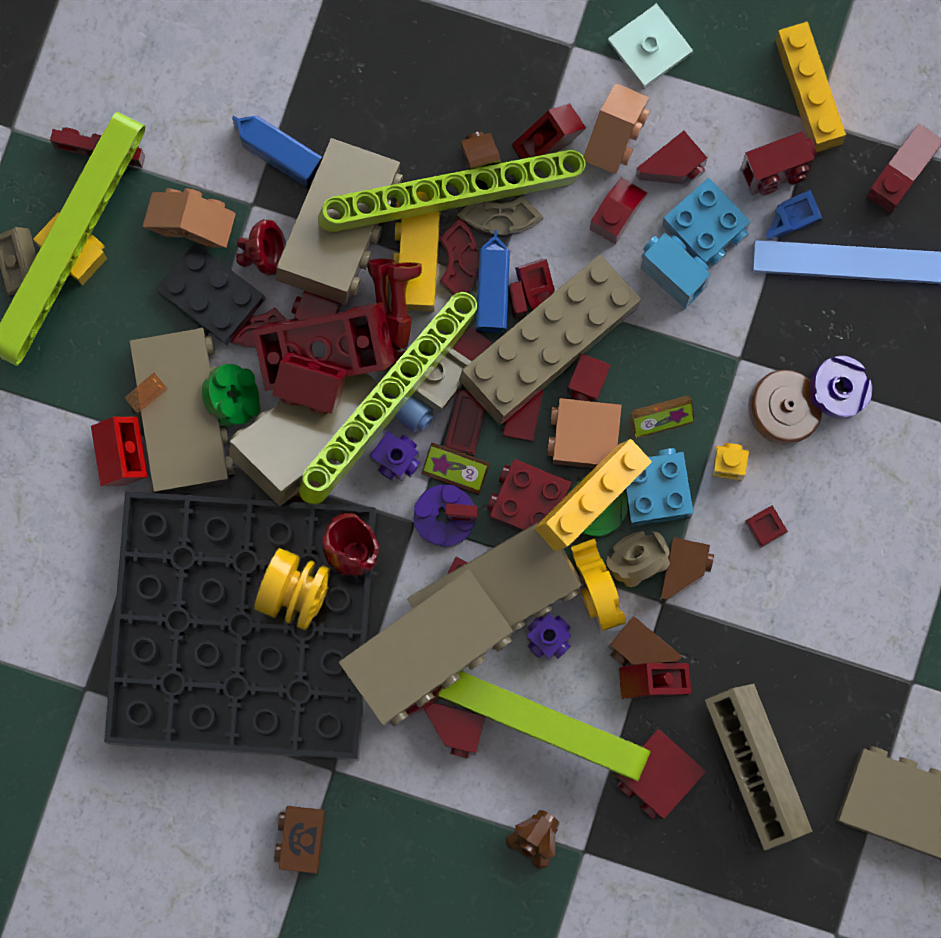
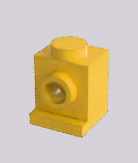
M724 443V446L717 445L712 476L743 481L746 475L749 451L742 449L741 445Z

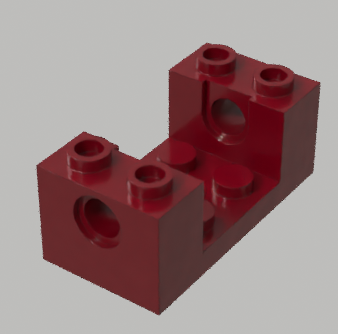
M383 302L357 306L342 313L295 321V318L266 323L252 330L265 391L274 389L280 361L287 352L346 369V377L385 370L395 363ZM314 341H321L326 345L327 353L325 357H317L313 353L312 345Z

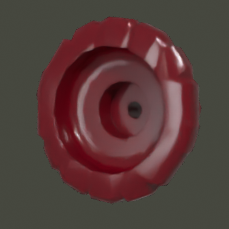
M271 219L260 220L250 230L249 238L241 237L238 239L237 247L245 250L242 254L237 253L236 262L238 265L246 268L253 263L261 273L267 276H276L277 265L286 246L285 237L277 223Z

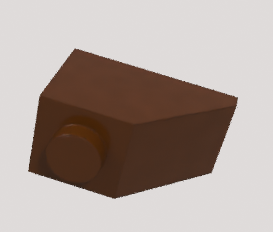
M475 132L465 137L466 140L461 141V150L467 170L501 163L491 133L483 135V132Z
M673 537L668 556L670 564L665 571L659 602L666 603L700 581L705 572H711L714 554L709 553L710 545Z
M635 616L630 619L608 647L612 650L610 656L623 667L626 664L632 666L643 663H677L682 657Z

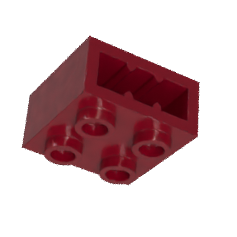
M801 131L745 152L741 171L751 195L760 193L761 196H766L777 191V186L788 182L791 186L804 181L815 160L814 156L817 155L816 148L812 139H806L804 132Z
M514 459L511 466H504L499 478V482L503 483L499 495L493 493L487 510L491 511L490 520L515 531L522 532L544 519L567 496L572 482Z
M658 729L643 746V748L650 751V755L639 781L629 779L620 774L615 777L620 781L617 787L630 799L633 795L643 802L640 808L653 820L657 816L663 820L706 772Z

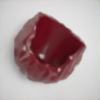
M344 513L332 518V523L328 524L327 530L324 531L325 535L322 541L324 546L322 550L327 562L333 569L345 576L350 574L362 575L371 571L377 564L376 559L379 553V544L371 527L353 513Z

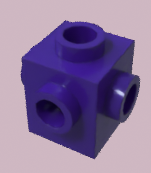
M389 431L386 432L370 455L371 461L380 466L377 471L391 481L395 477L402 481L406 475L411 478L421 463L417 460L419 458V451L415 449L417 444L404 435L399 439ZM396 455L402 456L398 461L393 460V457Z
M550 614L545 618L541 616L536 618L527 627L530 631L527 635V640L530 642L527 647L539 659L543 656L548 661L553 656L559 659L571 647L568 643L571 639V635L568 633L571 627L559 615L555 618ZM547 630H552L555 633V639L546 641L543 633Z

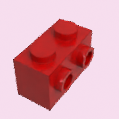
M111 417L91 425L100 486H125L148 477L138 417Z

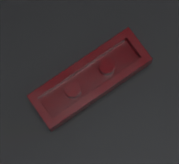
M63 127L62 131L52 129L50 142L55 149L91 156L102 135L92 134L91 137L80 135L78 130ZM139 146L128 165L143 168L145 154Z

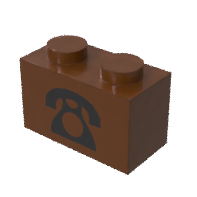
M286 805V812H280L278 831H283L282 844L276 843L274 862L279 863L280 870L319 873L326 816L325 810Z

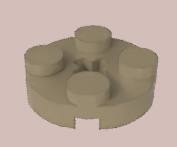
M640 531L618 541L613 547L615 553L611 559L608 556L606 560L612 576L616 580L624 582L625 586L634 587L655 573L666 570L670 564L668 560L669 548L660 533L652 531L653 536L645 535L644 531Z

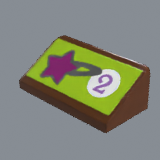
M431 443L421 475L480 495L490 463Z

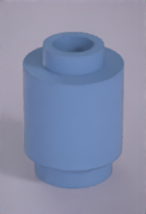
M412 395L395 415V418L415 433L419 429L425 431L432 423L434 416L431 415L433 412L431 407Z

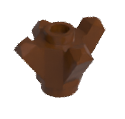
M538 810L536 815L533 814L530 819L515 825L516 831L506 837V845L512 850H519L522 855L532 859V864L537 869H543L549 865V859L555 856V834L558 831L559 821L549 812Z

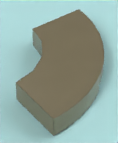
M523 195L512 202L497 203L487 201L467 205L457 214L458 218L460 217L467 226L474 230L494 235V230H497V236L524 232L536 226L544 218Z

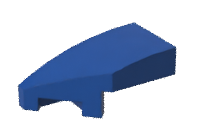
M811 190L783 201L781 205L778 204L773 222L766 233L768 240L823 220Z

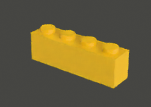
M808 21L778 30L775 42L808 139H812L816 152L842 145L846 133Z
M416 192L417 197L421 201H430L426 193ZM397 200V208H398V207H400V203H399V201ZM440 211L403 218L402 222H396L395 241H400V252H394L395 264L401 262H417L422 264L421 275L410 280L406 288V308L408 311L435 312Z
M632 439L617 445L534 529L555 552L568 547L652 461Z

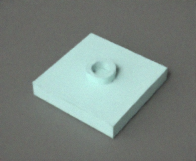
M657 4L608 38V43L643 88H646L693 53L691 47Z

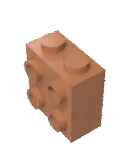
M560 398L559 407L552 406L551 425L557 426L556 437H549L547 453L548 456H553V465L594 469L618 445L622 405Z

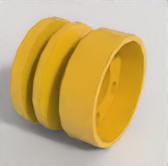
M279 548L265 573L257 594L254 609L275 618L282 606L287 607L285 622L291 624L299 612L297 627L306 630L311 620L318 614L326 596L330 568L322 565L314 578L312 576L315 570V562L310 561L303 571L299 572L297 571L299 556Z

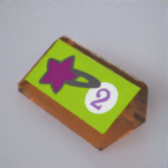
M687 395L632 410L629 418L635 437L641 438L692 424L694 422V412L691 396Z

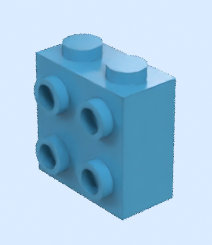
M708 177L663 218L662 226L672 236L678 237L687 247L685 250L693 258L697 256L707 265L711 263L715 266L726 256L727 253L724 250L732 243L735 246L739 245L749 235L747 229L751 221Z
M666 233L659 239L654 236L643 248L641 269L686 309L707 288L711 275L708 272L709 267L699 257L692 258L685 251L687 247L678 237L674 235L670 237Z
M674 448L657 451V456L648 457L652 462L624 490L628 502L630 527L689 518L693 515L684 452L676 453Z

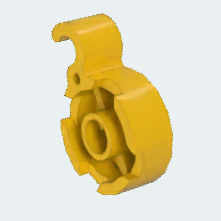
M595 539L572 546V555L584 584V588L580 589L590 619L596 618L602 632L625 624L624 612H620L618 607V593L609 571H607L602 558H600Z

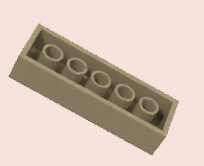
M600 254L462 370L459 381L493 419L501 425L576 362L581 354L589 351L635 312L642 299Z

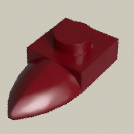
M539 259L515 267L518 282L521 281L524 297L527 298L532 310L555 292L547 259Z

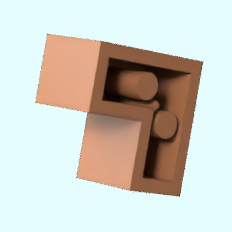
M615 83L599 112L583 156L585 162L613 174L618 172L621 164L627 166L633 149L629 147L631 139L637 140L641 128L644 127L650 110L645 108L649 99L648 96Z
M167 188L165 192H152L143 227L164 237H184L207 248H226L236 213L226 209V204L221 201L202 198V193L197 190L185 188L184 192Z

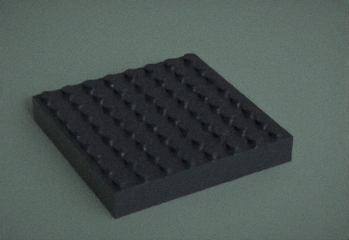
M125 491L104 743L121 746L359 761L364 698L339 662L368 642L373 569L362 575L350 574L345 576L337 572L325 558L324 551L322 550L324 548L322 541L325 535L324 531L327 530V525L332 523V518L344 513L357 515L376 534V507L285 502L279 506L275 501ZM279 548L299 556L297 570L299 572H302L310 561L315 562V570L312 576L314 578L322 565L330 568L326 596L318 614L311 620L306 630L297 627L299 612L291 624L285 622L287 607L282 606L275 618L254 609L257 594L265 573Z

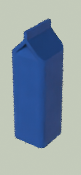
M233 115L234 127L239 129L243 148L304 187L308 188L320 166L322 156L257 115L237 118Z
M494 230V237L479 250L475 331L479 333L505 334L507 329L510 250L497 237V230Z

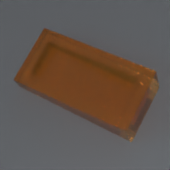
M153 373L129 393L125 399L136 413H139L164 393L167 387Z

